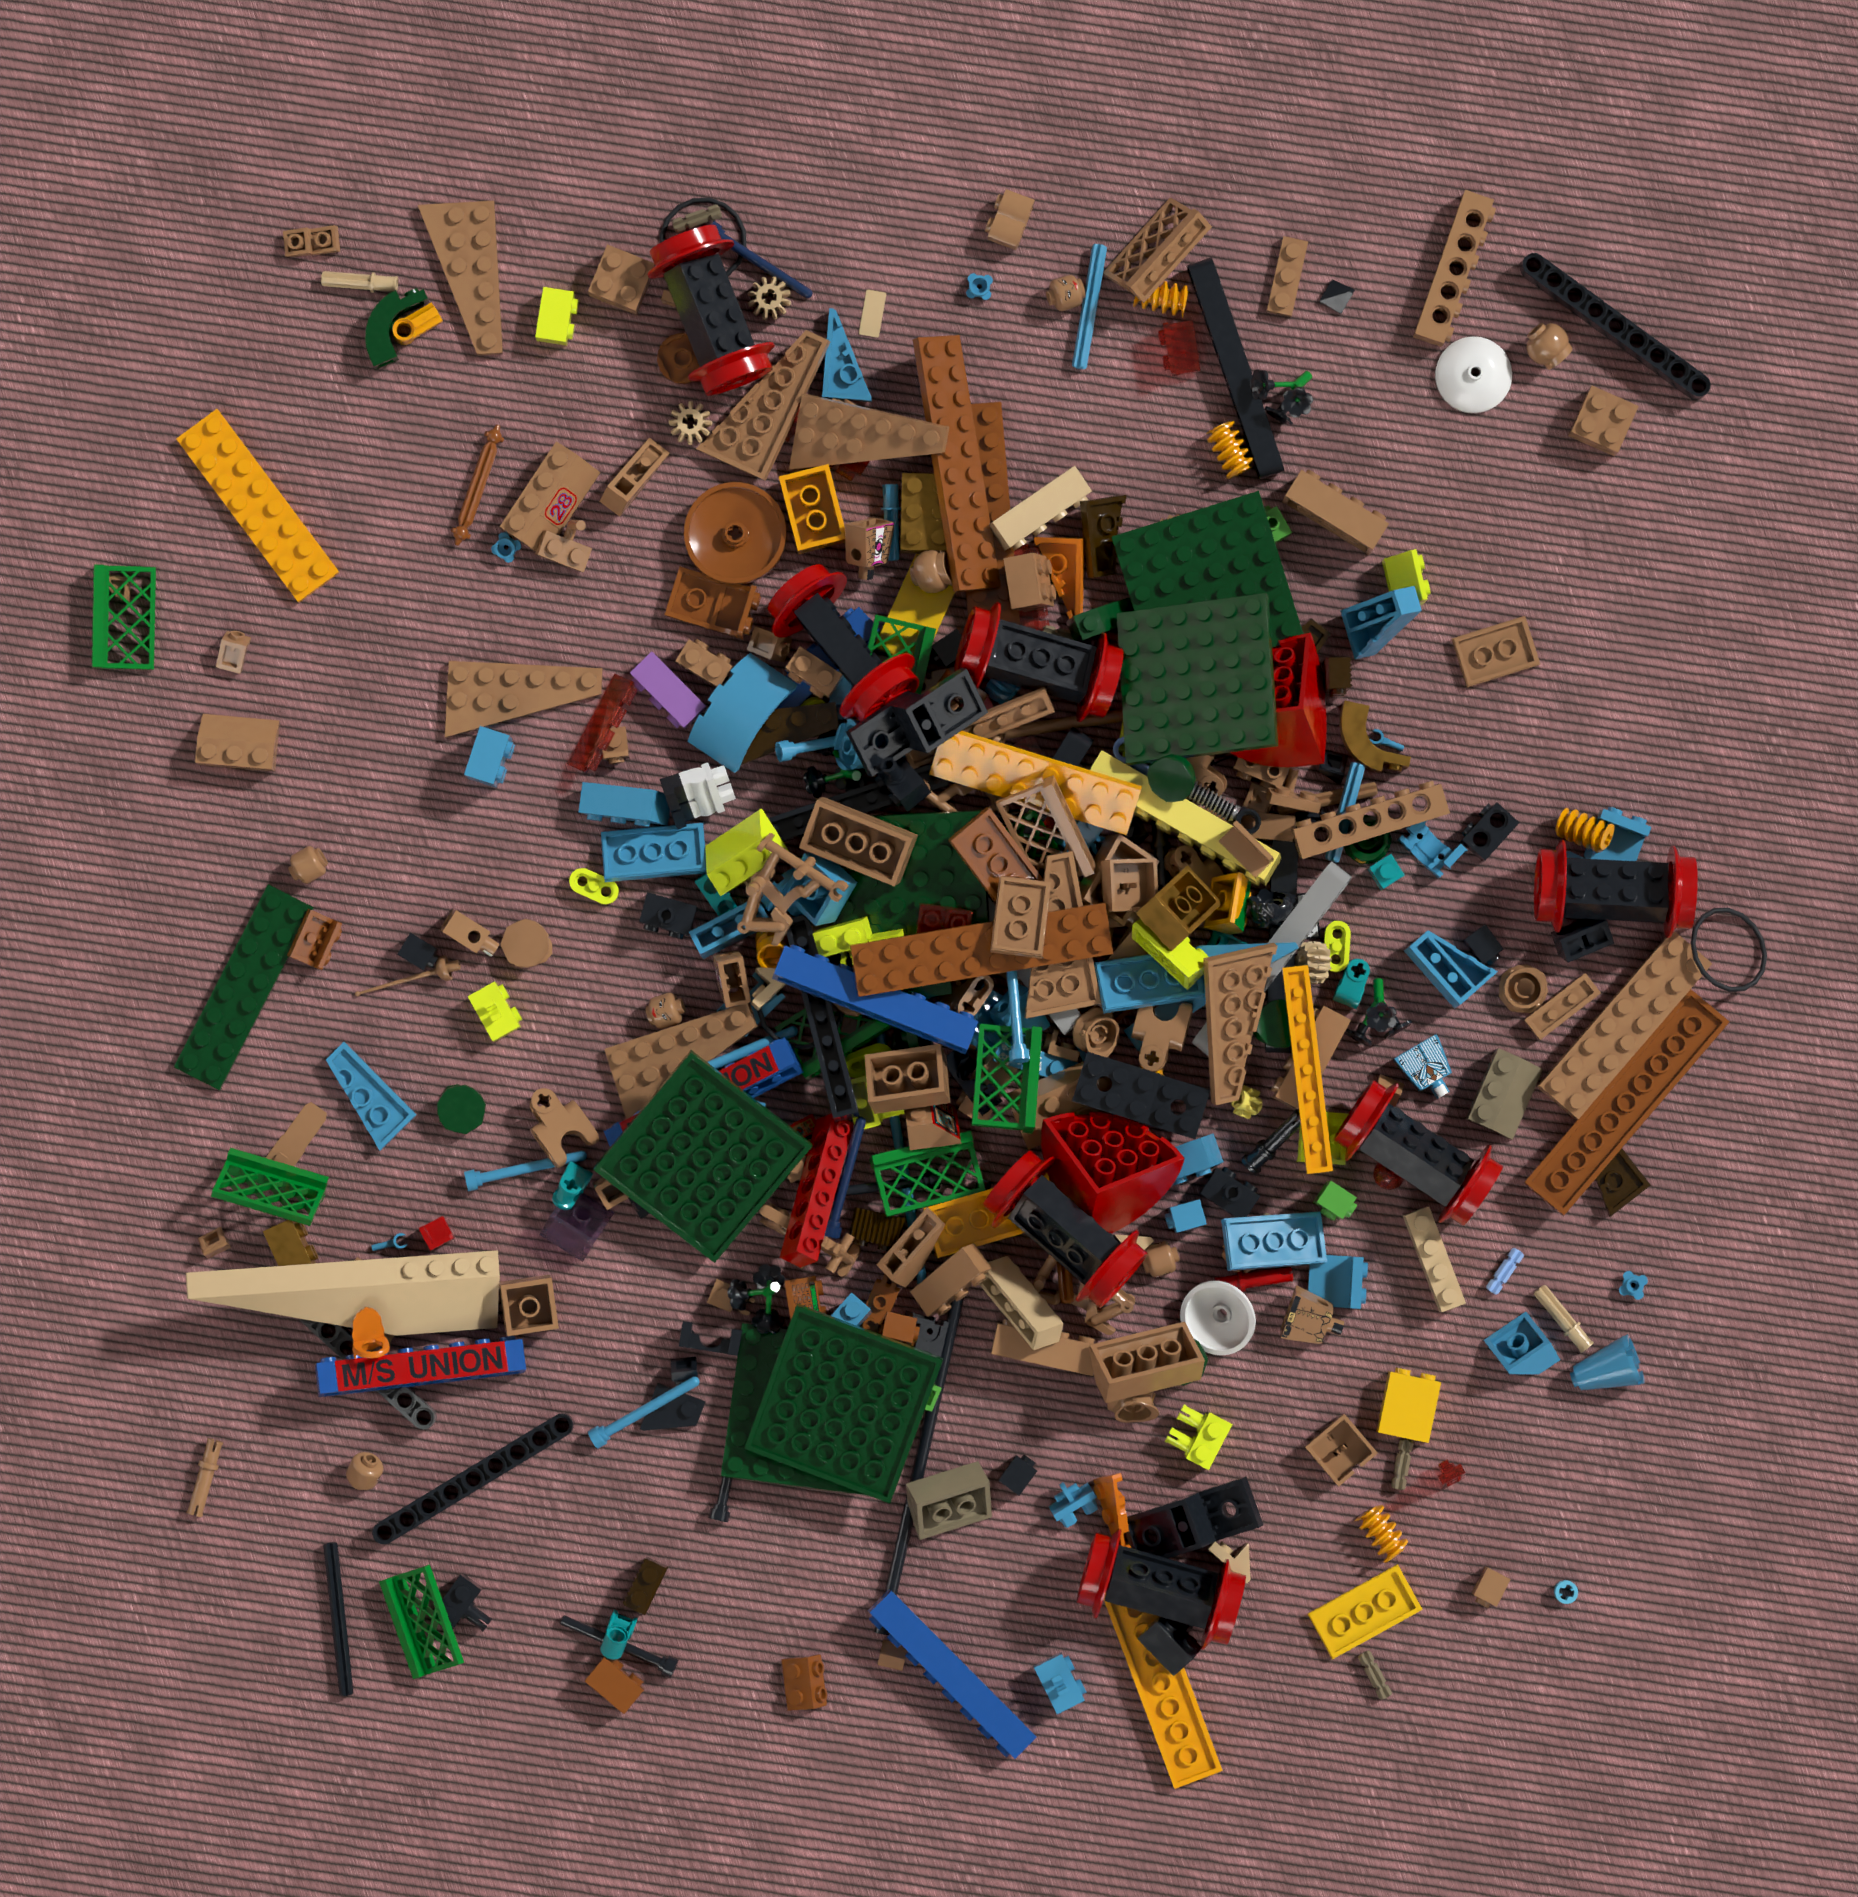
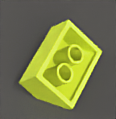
M762 808L705 846L707 876L720 896L750 879L756 872L761 871L772 852L766 848L760 852L757 850V847L770 832L775 835L772 841L788 850Z
M1141 919L1132 925V939L1184 988L1188 990L1204 974L1203 958H1207L1208 955L1202 949H1195L1191 946L1188 937L1171 951L1166 945L1161 943L1157 935Z

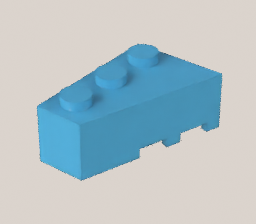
M1415 586L1393 590L1340 610L1354 659L1376 655L1422 611Z
M582 782L578 813L587 815V820L602 821V817L611 818L610 822L626 824L627 820L635 821L634 825L650 827V824L668 826L670 808L663 792L651 789Z
M1429 930L1404 950L1454 1009L1460 1006L1498 972L1480 963L1471 955L1460 951L1456 946Z
M1214 1133L1176 1146L1185 1159L1173 1186L1188 1181L1187 1175L1196 1173V1176L1200 1177L1211 1173L1210 1167L1224 1162Z

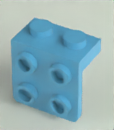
M1608 807L1607 810L1602 809L1599 811L1596 825L1601 820L1606 822L1605 829L1609 824H1613L1615 830L1609 846L1600 853H1596L1592 849H1585L1583 857L1585 859L1637 861L1644 839L1648 837L1651 826L1646 825L1647 820L1632 816L1630 819L1622 816L1623 811L1613 807Z
M1327 1255V1263L1309 1265L1308 1291L1331 1302L1333 1307L1361 1309V1304L1366 1303V1288H1362V1278H1367L1368 1263L1363 1262L1364 1257Z

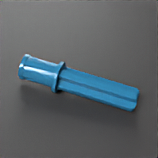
M899 484L882 485L883 508H881V511H884V520L895 522L888 561L899 560L898 510H901L898 501Z

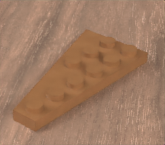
M477 201L418 205L477 355L503 354L495 202Z
M805 330L785 352L780 361L775 366H772L773 370L759 383L754 385L730 411L729 416L720 425H717L712 434L696 449L766 481L799 411L802 394H807L830 341Z
M802 394L789 469L943 453L946 449L949 426Z
M449 661L445 738L477 730L480 726L495 725L539 711L602 695L603 668Z
M1073 851L1047 855L1043 881L1051 882L1048 912L1083 906ZM1093 957L1031 968L1025 1019L1101 1004Z
M1275 943L1203 958L1211 1102L1214 1105L1238 1101L1240 1098L1246 1074L1244 1067L1247 1055L1251 1054L1253 1046L1250 1044L1252 1035L1257 1030L1266 995L1264 992L1267 977H1270L1272 967H1270L1273 954L1276 955L1278 947Z
M746 1003L604 1049L626 1119L632 1117L645 1106L690 1050L708 1062L715 1059L731 1045H734L757 1027L751 1004Z

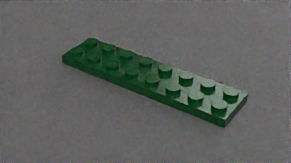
M269 884L267 885L174 1068L221 1091L289 959L287 954L307 909L314 910V907Z

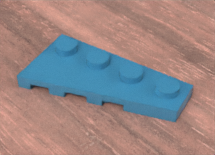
M345 1042L326 1059L376 1146L381 1151L417 1114Z

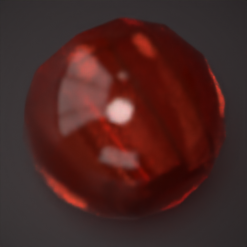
M1379 1162L1373 1169L1375 1183L1382 1189H1397L1405 1180Z

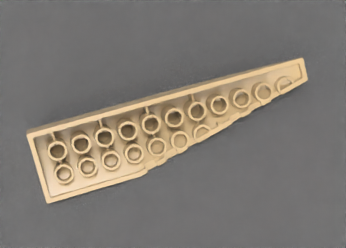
M498 1250L190 1272L186 1273L187 1299L351 1328H353V1319L356 1314L364 1307H370L381 1316L384 1333L397 1336L497 1328L500 1273Z

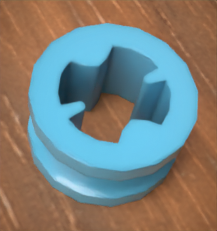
M1562 1580L1554 1587V1596L1561 1603L1569 1604L1578 1597V1589L1571 1581ZM1570 1585L1571 1588L1569 1590L1573 1591L1572 1596L1562 1599L1560 1596L1563 1594L1559 1593L1560 1588Z

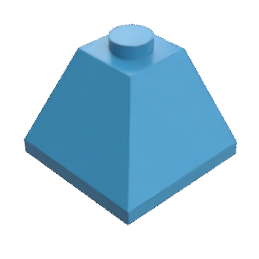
M1524 1312L1484 1339L1486 1345L1509 1374H1540L1560 1361L1551 1342L1527 1312Z

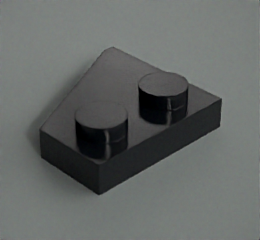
M657 1383L651 1400L672 1388ZM684 1393L646 1415L640 1430L697 1426L706 1401Z

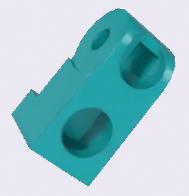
M707 873L694 880L718 916L737 907L729 892L722 896L719 895Z

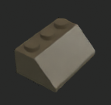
M1500 1048L1495 1049L1465 1120L1513 1140L1543 1069Z
M979 1461L906 1484L907 1502L919 1540L992 1517L990 1482Z

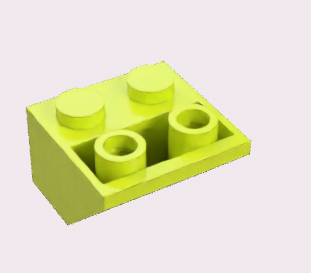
M1414 549L1383 559L1382 564L1388 591L1415 586L1420 605H1423L1431 592L1428 580H1423L1422 572L1425 569L1422 554L1418 555L1417 550Z

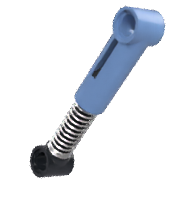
M1122 737L1113 746V756L1126 764L1125 757H1122L1118 752L1119 746L1125 744L1124 737ZM1145 763L1128 765L1147 776L1149 766ZM1198 781L1194 783V788L1191 794L1188 795L1189 800L1193 799V802L1197 801V804L1200 803L1201 807L1205 806V809L1209 808V811L1212 810L1213 814L1216 812L1217 816L1221 815L1220 818L1224 817V820H1227L1232 826L1236 820L1241 824L1242 817L1251 816L1255 821V825L1252 829L1246 830L1251 835L1258 831L1261 825V818L1255 810L1247 809L1243 806L1241 808L1237 804L1234 806L1233 802L1229 803L1230 801H1226V798L1222 799L1221 795L1217 796L1218 793L1210 792V788L1202 787V783L1198 784Z

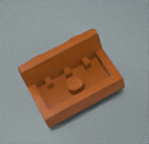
M307 909L287 956L322 970L330 961V951L334 942L336 943L341 936L342 923Z
M821 1655L781 1659L787 1711L815 1709L826 1706L827 1690L824 1684V1664Z

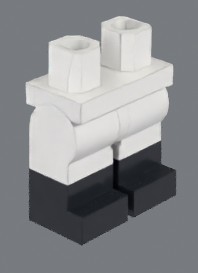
M709 763L701 765L702 768H693L660 779L677 830L687 827L686 821L699 816H709L716 811L718 813L725 811L723 803L736 799L731 783L717 787L729 782L724 765L710 769Z

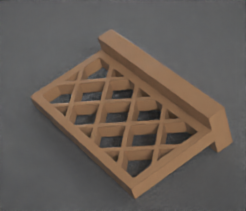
M1170 197L1105 269L1103 274L1108 279L1133 293L1138 300L1144 303L1212 226L1199 211L1194 208L1191 210ZM1173 207H1174V208H1175V214L1166 217V215H1167V214L1173 209ZM1173 223V228L1165 230V225ZM1158 228L1157 234L1149 236L1154 229ZM1156 242V247L1148 249V244ZM1141 247V252L1132 255L1137 248ZM1139 261V266L1131 268V263ZM1124 266V271L1114 274L1120 267Z
M1054 775L1045 778L1043 783L996 801V805L1011 837L1032 865L1037 866L1036 870L1038 872L1040 868L1044 869L1045 863L1042 862L1046 852L1058 854L1067 852L1068 849L1073 851L1077 867V877L1081 875L1087 877L1094 874L1096 865ZM1041 791L1044 798L1042 807L1028 803L1030 795ZM1012 802L1021 805L1022 808L1019 816L1007 813L1005 805ZM1025 807L1039 812L1035 823L1021 818ZM1042 814L1053 817L1055 821L1053 829L1038 825ZM1019 823L1033 828L1029 839L1018 835L1016 829ZM1036 830L1050 834L1046 845L1032 841ZM1053 836L1064 840L1066 845L1063 852L1049 847ZM1029 846L1044 850L1039 861L1028 857L1027 851Z

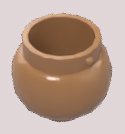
M1540 323L1527 335L1529 338L1526 346L1528 355L1534 362L1544 365L1548 370L1560 364L1573 349L1568 343L1567 333L1557 324L1549 323L1544 325Z
M928 550L916 557L913 566L910 568L911 579L915 586H919L926 593H938L945 590L949 584L952 586L947 551Z

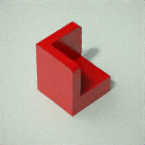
M444 1216L419 1227L430 1251L455 1239Z

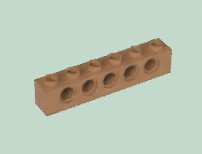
M1468 190L1464 191L1413 338L1442 347L1445 341L1450 342L1454 328L1450 327L1453 317L1458 319L1463 305L1458 303L1461 293H1467L1471 282L1470 279H1467L1470 269L1475 270L1479 260V256L1475 255L1478 245L1483 247L1488 232L1484 231L1486 222H1492L1496 208L1492 207L1494 199ZM1468 216H1475L1479 220V226H1468L1466 218ZM1467 240L1471 245V249L1469 251L1460 250L1458 241ZM1451 264H1459L1462 267V274L1453 275L1449 270V266ZM1445 287L1452 289L1454 298H1443L1441 289ZM1440 311L1445 315L1446 321L1444 323H1436L1433 320L1432 314Z
M1432 780L1419 784V790L1413 792L1406 788L1394 792L1395 797L1385 800L1384 796L1369 800L1371 805L1361 807L1360 803L1345 807L1346 812L1336 815L1335 811L1320 815L1321 820L1313 823L1311 819L1296 822L1297 827L1291 829L1299 858L1305 859L1450 814L1442 785H1434ZM1417 796L1422 797L1425 801V807L1421 811H1416L1412 806V802ZM1392 804H1397L1401 810L1399 817L1395 819L1388 815V808ZM1369 811L1373 812L1376 816V822L1372 826L1365 825L1363 821L1365 813ZM1343 819L1349 820L1352 825L1350 832L1347 834L1341 833L1338 827ZM1318 827H1324L1327 831L1326 839L1321 842L1317 841L1314 837V831Z

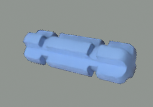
M1516 1248L1510 1250L1507 1255L1508 1258L1504 1259L1493 1275L1494 1279H1491L1486 1285L1487 1290L1497 1295L1503 1288L1501 1285L1507 1282L1517 1267L1515 1265L1520 1263L1524 1257V1254Z

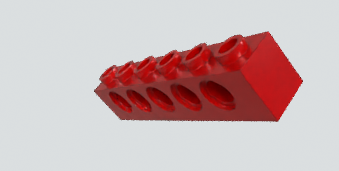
M832 1113L816 1120L811 1138L812 1147L807 1153L780 1258L800 1268L818 1261L821 1250L820 1245L824 1239L854 1125L849 1120L835 1123Z

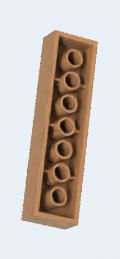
M1675 931L1671 938L1664 937L1538 1083L1536 1087L1574 1120H1578L1702 977L1700 970L1693 960L1691 945ZM1697 951L1698 958L1705 971H1707L1712 963Z

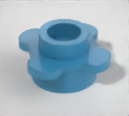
M970 274L968 276L969 289L966 291V295L970 299L981 297L983 300H988L991 297L989 290L993 282L990 275ZM977 285H982V288L978 289Z
M502 532L499 534V540L496 544L492 545L491 551L509 563L514 560L515 552L521 549V542L510 538L507 532Z
M1626 1271L1623 1274L1622 1286L1619 1287L1620 1294L1623 1296L1631 1295L1636 1300L1642 1299L1644 1296V1285L1648 1283L1647 1277L1645 1275L1637 1276L1631 1271ZM1632 1283L1636 1284L1635 1288L1631 1287Z

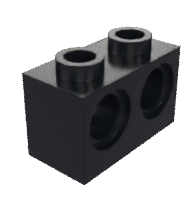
M1498 802L1493 806L1488 803L1478 814L1481 819L1476 825L1471 822L1461 833L1464 838L1460 842L1482 862L1487 860L1520 823ZM1498 814L1503 818V825L1500 828H1495L1491 825V815ZM1475 833H1481L1485 836L1486 843L1483 847H1478L1474 844L1473 836Z
M1581 919L1562 927L1559 933L1551 932L1558 955L1567 963L1614 944L1607 920Z

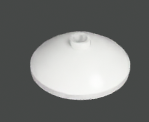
M1465 337L1453 342L1441 354L1435 371L1436 385L1443 399L1453 408L1466 413H1482L1497 406L1507 395L1512 382V367L1506 353L1493 341L1482 337ZM1471 369H1479L1480 375L1474 377L1471 374Z
M1222 1281L1203 1282L1195 1286L1186 1295L1181 1305V1322L1185 1321L1193 1338L1200 1342L1207 1353L1214 1355L1233 1354L1241 1350L1253 1336L1256 1325L1253 1306L1241 1290L1229 1283ZM1220 1309H1224L1227 1315H1223Z

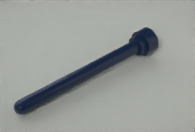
M713 221L711 225L717 226L721 239L734 241V246L730 250L770 276L776 277L778 281H783L787 287L804 298L812 297L813 292L811 289L726 235V231L722 229L723 226Z
M864 1117L856 1119L825 1231V1236L839 1239L842 1228L840 1227L841 1222H839L866 1124Z

